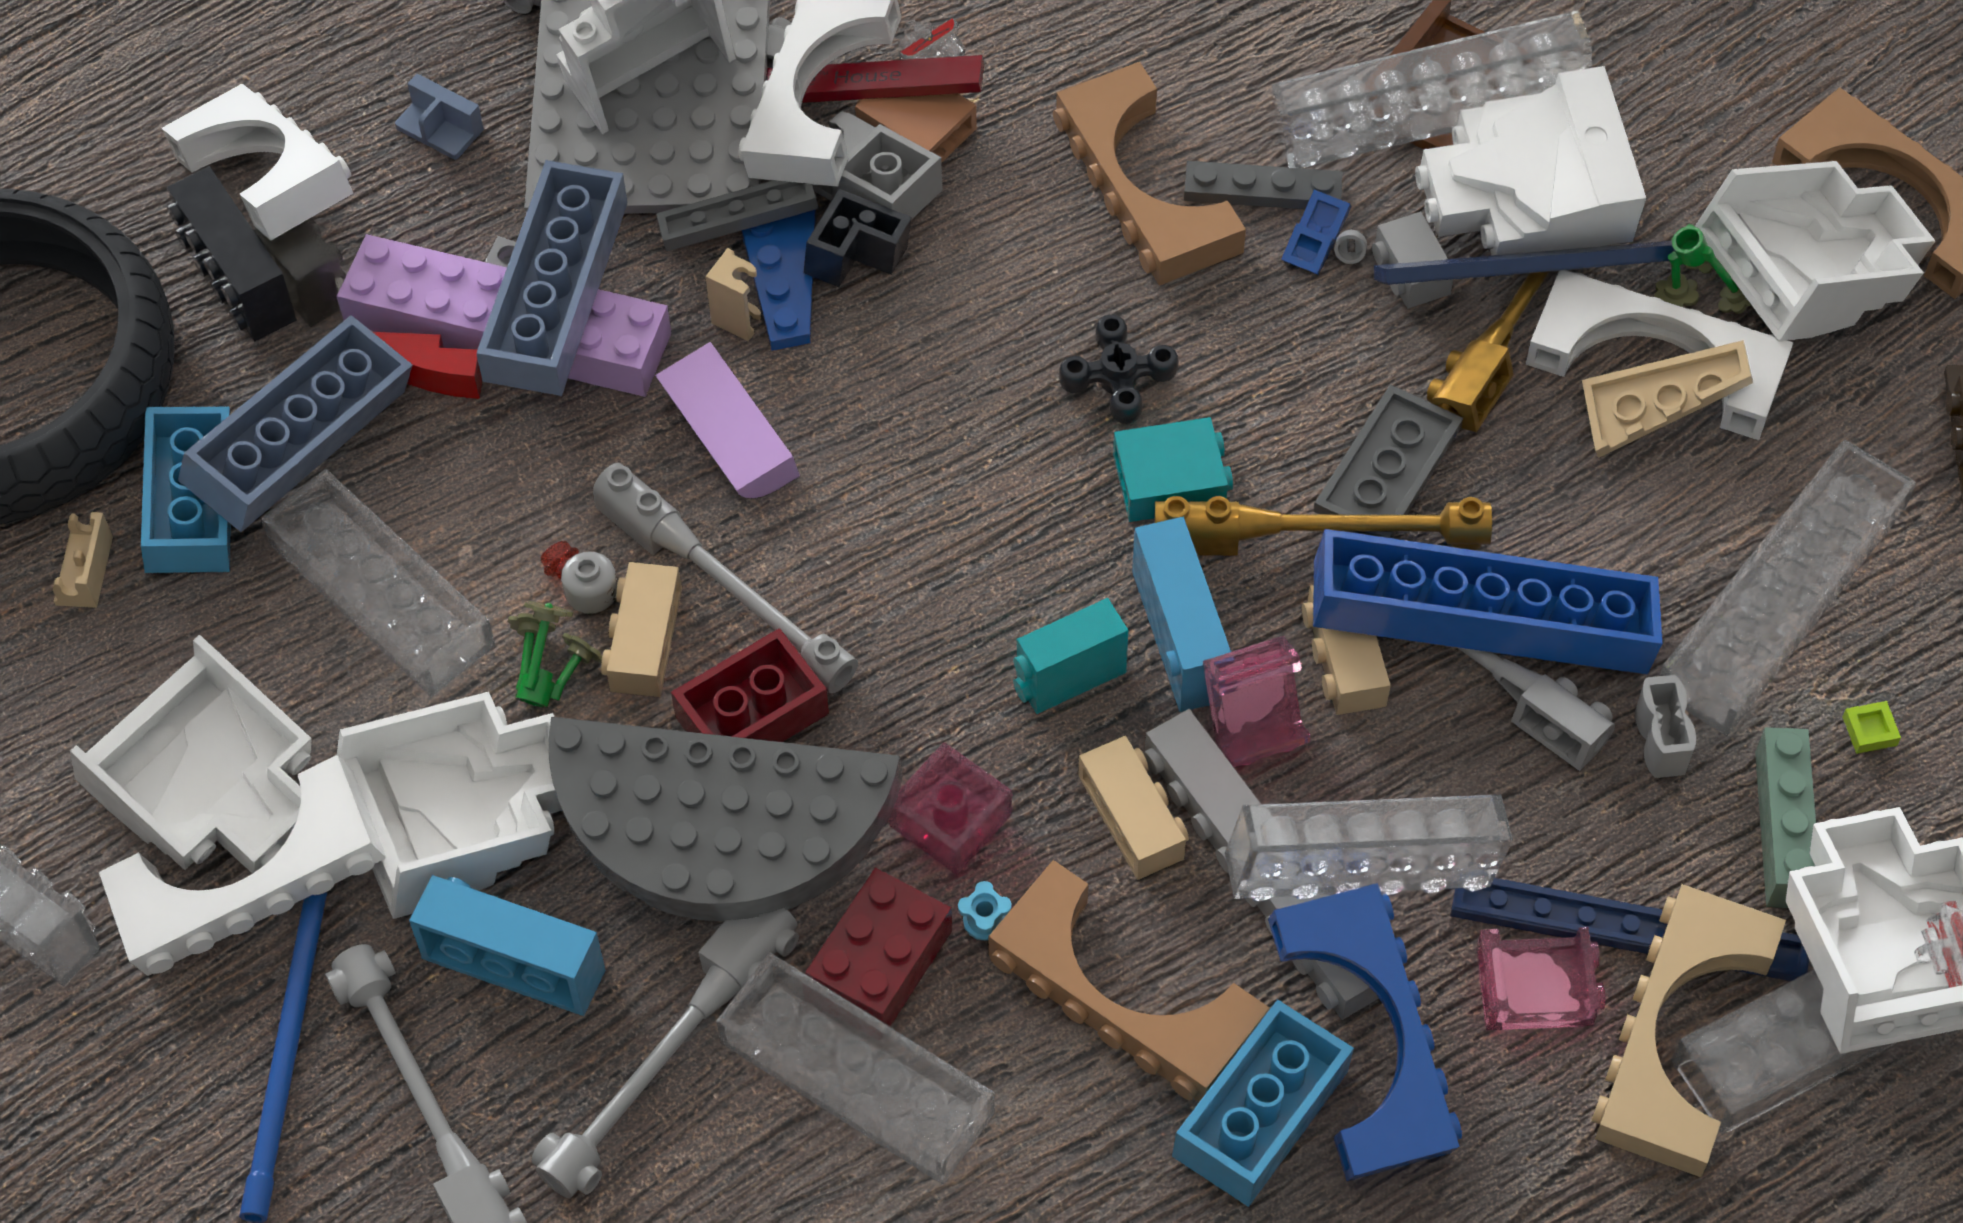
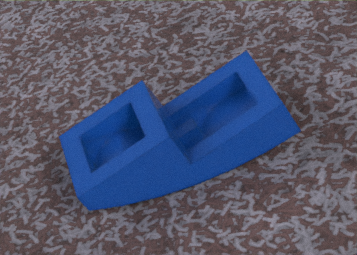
M1313 190L1299 224L1296 223L1281 260L1319 275L1352 207L1351 204Z

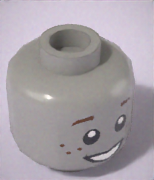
M582 552L574 555L566 562L562 569L561 582L565 598L571 607L585 614H596L606 610L613 604L616 599L618 582L615 568L605 555L597 552Z

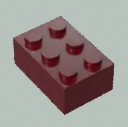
M780 628L671 692L675 718L686 732L783 742L829 714L827 688Z
M875 867L806 970L808 995L885 1036L951 934L952 907Z

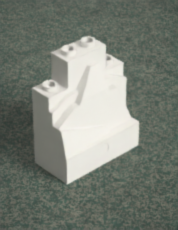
M590 0L592 6L582 11L579 18L558 29L563 51L556 55L564 80L602 134L608 132L609 129L599 100L600 97L708 36L712 38L729 63L736 59L722 0Z
M1605 66L1558 73L1556 84L1540 94L1487 101L1483 107L1460 110L1457 126L1452 128L1453 145L1424 149L1421 165L1416 166L1415 177L1418 189H1424L1427 198L1425 200L1426 218L1429 223L1434 222L1437 236L1443 237L1480 231L1483 247L1490 249L1491 256L1600 247L1633 242L1646 201V195Z
M1837 161L1732 169L1695 225V227L1702 231L1708 246L1713 249L1716 258L1778 341L1812 338L1854 326L1864 311L1882 309L1885 303L1904 301L1924 273L1918 266L1935 243L1934 238L1892 185L1857 188Z
M198 635L193 640L194 656L87 753L82 751L77 745L70 750L74 777L109 812L147 844L149 842L154 843L165 855L168 854L184 870L193 862L200 864L205 861L215 850L216 845L214 843L218 841L253 874L276 855L287 841L295 826L301 804V787L288 774H298L309 763L311 759L309 755L311 753V737L202 636Z
M485 692L340 730L337 755L354 772L386 855V859L374 864L372 870L393 919L413 914L432 875L446 880L449 877L461 879L469 884L472 889L479 891L494 885L497 872L519 867L521 861L547 854L550 836L554 835V824L550 814L562 811L553 786L549 764V730L551 717H554L553 713L507 725L503 709L500 706L495 707L490 693Z
M1900 807L1872 811L1867 814L1841 819H1830L1814 824L1810 856L1815 867L1809 866L1789 872L1786 903L1795 920V930L1824 988L1820 1012L1840 1054L1963 1029V838L1936 841L1920 846ZM1927 922L1937 924L1942 930L1960 981V986L1949 987L1942 967V963L1945 962L1942 958L1943 954L1937 952Z

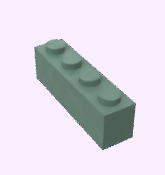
M1765 727L1755 751L1766 907L1788 908L1786 895L1789 872L1809 866L1815 867L1810 856L1813 825L1816 824L1809 730Z

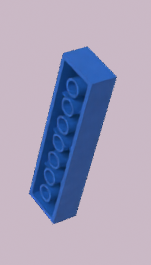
M1330 529L1324 530L1314 559L1313 627L1647 675L1663 644L1658 577Z

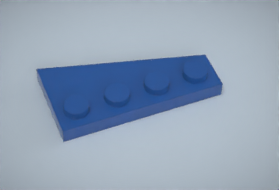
M816 210L741 230L748 261L754 265L757 276L753 277L771 351L811 343L813 277L804 274L803 271L806 242L815 229Z

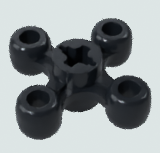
M1108 314L1100 318L1096 325L1095 338L1098 346L1103 349L1101 358L1094 362H1088L1080 356L1067 357L1059 367V382L1061 387L1070 393L1082 392L1089 384L1100 382L1105 391L1113 394L1110 399V412L1113 419L1121 424H1131L1138 420L1142 413V397L1134 389L1136 380L1143 376H1150L1158 382L1170 381L1178 371L1179 357L1176 350L1168 345H1158L1153 347L1149 354L1137 355L1134 348L1125 344L1127 340V325L1125 321L1118 315Z

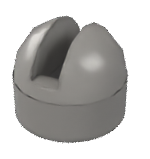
M1345 230L1336 239L1335 255L1346 264L1358 263L1366 254L1367 241L1360 231ZM1349 239H1355V252H1348Z

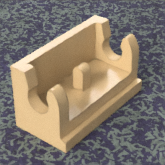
M727 248L706 275L711 323L749 341L754 335V329L750 326L749 315L754 319L760 320L761 312L755 305L748 302L747 294L750 292V289L741 280V272H745L751 277H756L757 272L753 264L735 256L734 251Z
M91 512L90 525L80 523L78 516L72 513L68 520L70 534L60 577L55 578L53 584L54 603L56 606L97 608L113 536L103 513Z

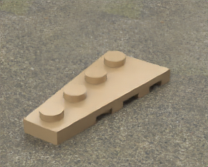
M1744 340L1582 380L1595 451L1598 458L1752 384L1753 378Z

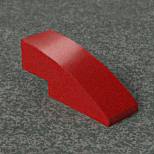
M373 332L413 365L407 384L444 395L480 399L483 381L476 354L478 349L444 348L441 334Z

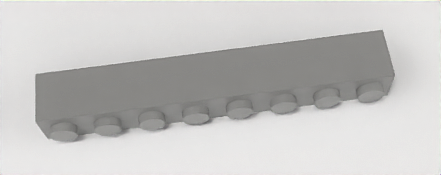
M1190 709L1146 733L1145 752L1143 754L1148 763L1149 770L1155 775L1160 774L1165 780L1167 791L1172 801L1178 807H1185L1191 816L1192 826L1202 840L1208 839L1216 849L1215 854L1221 867L1227 873L1233 872L1241 883L1240 889L1246 901L1252 907L1257 905L1265 915V923L1271 934L1272 931L1268 918L1274 910L1330 896ZM1292 960L1297 970L1302 975L1308 974L1316 984V992L1323 1005L1329 1010L1334 1009L1342 1020L1379 999L1373 990L1360 978L1339 966L1318 960Z

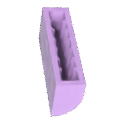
M711 342L655 375L739 495L745 498L762 497L778 490L800 476L792 454Z

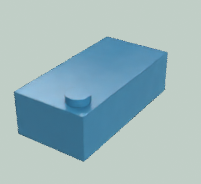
M230 407L146 408L141 551L145 573L230 572L231 524L178 481L184 453L230 415Z
M1184 516L1136 527L1134 532L1132 573L1179 712L1219 703L1217 687L1227 675L1226 667L1229 662L1233 661V656Z
M432 875L409 920L423 960L582 1016L585 1015L606 971L597 932L474 890L469 884L455 877H449L446 880Z
M1277 999L1176 1132L1172 1157L1249 1207L1348 1073L1354 1048Z

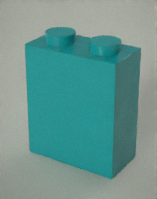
M1211 417L1114 432L1113 456L1129 522L1155 518V501H1166L1173 496L1183 497L1187 502H1207L1215 496L1227 499V491L1233 490V477L1230 466H1223L1221 459L1225 455L1223 436L1221 432H1214Z
M1105 598L1017 639V657L1013 658L1017 671V678L1013 680L1014 688L1023 703L1029 701L1036 714L1126 673L1129 630L1109 598Z

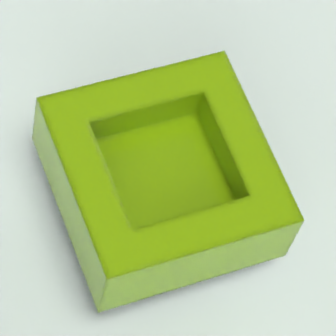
M1887 701L1845 709L1842 718L1856 754L1898 746L1901 736Z

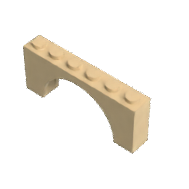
M1681 884L1676 899L1667 896L1659 920L1667 924L1664 936L1662 938L1654 935L1646 961L1654 963L1650 977L1640 976L1632 999L1641 1003L1637 1016L1634 1017L1627 1014L1619 1037L1620 1041L1627 1043L1623 1057L1613 1055L1605 1079L1608 1082L1614 1083L1609 1098L1600 1095L1591 1121L1600 1124L1595 1137L1596 1140L1701 1177L1708 1164L1721 1122L1705 1115L1689 1104L1667 1078L1661 1066L1655 1042L1657 1015L1665 1001L1679 987L1704 974L1723 970H1744L1767 975L1786 920Z

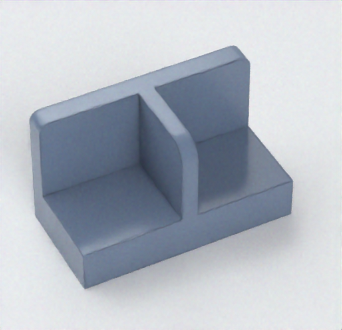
M416 74L408 82L412 104L396 120V129L456 160L484 130L479 105Z

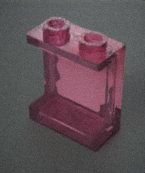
M1284 635L1203 661L1216 745L1233 767L1249 765L1258 759L1279 752H1289L1311 741L1310 733L1301 721L1294 672L1301 671L1300 657Z
M1579 927L1577 935L1572 938L1500 940L1499 929L1481 930L1476 953L1486 1030L1594 1026L1599 1010L1605 1008V989L1602 982L1596 983L1595 969L1599 967V947L1597 942L1590 941L1588 927Z

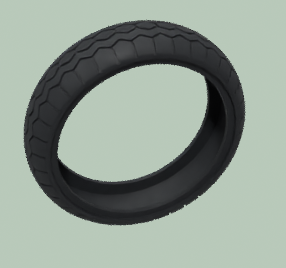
M0 189V265H35L66 272L84 280L107 296L118 308L119 316L115 342L108 361L89 390L65 413L43 428L23 438L0 445V525L44 514L80 497L106 479L130 457L145 437L146 408L162 407L172 376L175 349L174 327L166 294L154 269L137 246L109 221L83 206L52 195L17 189Z

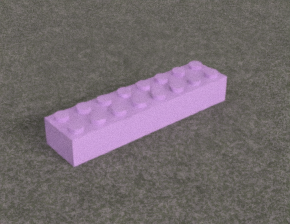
M366 234L337 294V299L343 321L352 315L370 331L441 334L444 348L478 349L507 267ZM598 289L568 378L645 397L671 336L667 305Z

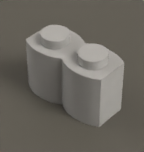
M1676 675L1645 678L1635 710L1638 730L1646 739L1644 746L1645 763L1655 778L1685 775L1696 745L1694 725L1685 713L1687 707L1686 691Z

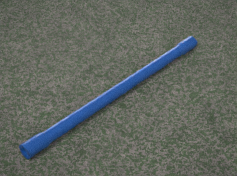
M327 892L311 895L303 899L251 1170L246 1178L239 1214L241 1219L248 1222L263 1223L268 1218L274 1186L273 1174Z

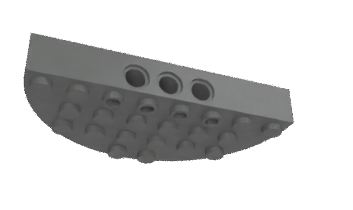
M551 717L549 764L553 786L568 825L587 858L607 879L622 891L626 890L655 909L697 920L724 922L725 920L760 917L759 914L770 913L782 908L786 910L794 908L834 886L867 855L871 849L870 845L878 836L882 827L886 826L897 801L903 777L899 755Z

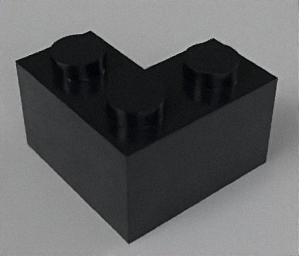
M839 189L806 242L803 273L837 287L841 286L855 261L892 275L907 250L912 217Z

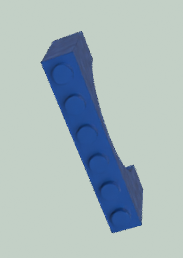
M1378 883L1274 910L1268 918L1281 962L1300 959L1318 960L1339 966L1351 972L1366 983L1378 996L1388 1012L1394 1028L1397 1044V1063L1394 1078L1386 1097L1370 1117L1353 1127L1341 1130L1334 1136L1346 1181L1450 1154L1460 1147L1458 1139L1462 1138L1458 1117L1455 1112L1449 1113L1444 1095L1448 1094L1445 1075L1441 1068L1435 1069L1430 1051L1434 1050L1431 1030L1427 1024H1421L1417 1007L1421 1006L1417 985L1413 980L1408 981L1403 964L1407 963L1404 943L1400 937H1394L1390 921L1394 919L1393 907L1388 895H1381Z

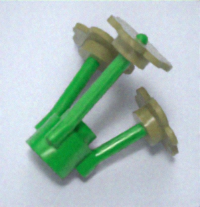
M1689 224L1679 229L1673 235L1672 246L1674 251L1668 255L1671 263V275L1667 277V281L1660 280L1656 283L1657 292L1654 297L1680 307L1684 305L1692 306L1698 302L1697 282L1693 279L1686 280V277L1681 274L1680 265L1684 264L1689 270L1699 269L1704 274L1710 273L1713 269L1727 286L1720 292L1722 299L1718 307L1721 312L1729 313L1733 311L1735 314H1740L1745 311L1746 306H1752L1716 258L1713 249L1708 246L1699 228Z
M529 601L525 602L524 607L534 610V614L520 613L517 616H509L507 621L511 629L516 630L519 635L524 637L520 676L515 688L517 690L515 699L533 706L548 708L550 699L560 701L563 688L580 661L588 664L593 659L602 663V655L597 649L581 638L564 633L562 638L565 639L564 642L569 646L567 652L572 655V658L556 683L552 682L554 674L540 669L548 632L555 631L556 625L554 623L559 622L560 616L573 617V612L553 606L551 603L543 604ZM534 638H536L535 647H534L533 656H532L533 642H534Z

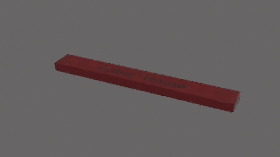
M982 55L827 64L807 87L802 103L978 93L982 89L985 64ZM767 68V81H769L773 68Z

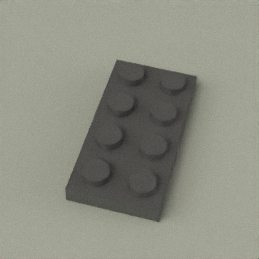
M1390 384L1315 501L1313 512L1323 515H1407L1461 429L1463 418ZM1397 531L1355 532L1371 536L1393 538Z

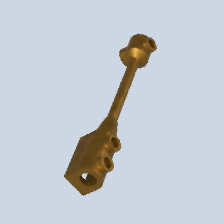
M1550 271L1529 273L1500 319H1497L1476 340L1471 341L1464 352L1458 350L1451 351L1446 361V371L1449 375L1445 381L1437 378L1431 381L1427 390V400L1440 408L1462 417L1461 428L1477 433L1514 376L1509 348H1507L1514 330L1513 327Z
M1180 496L1170 497L1166 501H1155V523L1184 516L1197 555L1238 556L1239 541L1278 534L1281 531H1324L1325 529L1337 531L1440 532L1447 544H1451L1454 548L1475 551L1482 544H1490L1492 536L1491 503L1481 502L1475 497L1464 498L1461 502H1448L1440 515L1281 514L1277 511L1241 505L1239 502H1229L1221 496L1212 497L1207 502H1187L1186 499Z

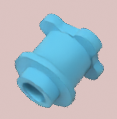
M988 881L977 883L975 891L969 897L961 898L958 902V911L963 916L965 930L975 939L984 941L988 940V936L1011 910L1010 899L1008 897H1001L993 890V885Z

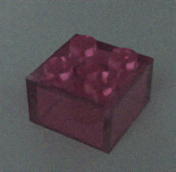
M943 742L899 790L894 809L889 818V824L895 831L958 875L1012 815V790Z

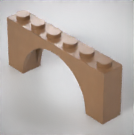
M1137 62L1057 92L1056 110H1053V118L1060 132L1065 131L1069 137L1071 150L1077 160L1082 159L1085 163L1088 178L1093 187H1099L1102 191L1108 212L1111 216L1116 215L1121 222V229L1125 240L1129 245L1134 244L1138 250L1142 268L1147 274L1152 273L1160 286L1244 253L1246 228L1228 201L1199 207L1166 203L1138 189L1122 172L1115 156L1120 141L1134 125L1156 113L1157 88L1141 62Z
M1839 87L1779 137L1772 162L1780 166L1837 161L1842 168L1873 169L1895 176L1911 185L1931 205L1941 228V244L1932 253L1924 276L1956 299L1963 293V177L1956 173L1951 166L1941 162L1926 151L1918 142L1911 140L1896 129L1888 120L1881 118L1866 107L1858 98L1851 96Z
M1053 860L988 936L991 961L1004 973L1011 974L1013 972L1025 980L1027 987L1038 997L1043 999L1049 997L1062 1006L1063 1012L1078 1024L1085 1022L1098 1031L1099 1037L1108 1046L1114 1049L1121 1047L1131 1054L1138 1066L1152 1075L1158 1073L1171 1082L1172 1088L1181 1097L1187 1100H1193L1194 1098L1200 1102L1270 1010V1007L1235 983L1209 1004L1175 1015L1139 1013L1124 1008L1106 998L1083 974L1075 958L1071 941L1076 922L1088 904L1089 884Z

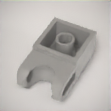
M844 111L839 112L828 122L829 128L842 130L849 158L838 186L812 184L814 192L832 201L837 191L842 189L908 215L913 219L943 190L940 156L881 124L874 127Z

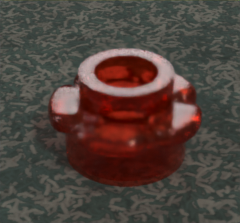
M560 541L550 546L540 558L541 563L545 567V575L557 576L561 579L564 565L574 555L579 554L578 548L571 547L567 541Z

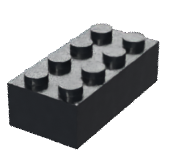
M210 166L167 186L172 203L166 206L174 223L180 226L175 229V233L185 250L192 248L195 255L192 257L203 277L210 275L213 282L210 284L221 304L228 302L231 306V309L228 311L239 331L246 329L253 341L256 342L297 321L282 271Z

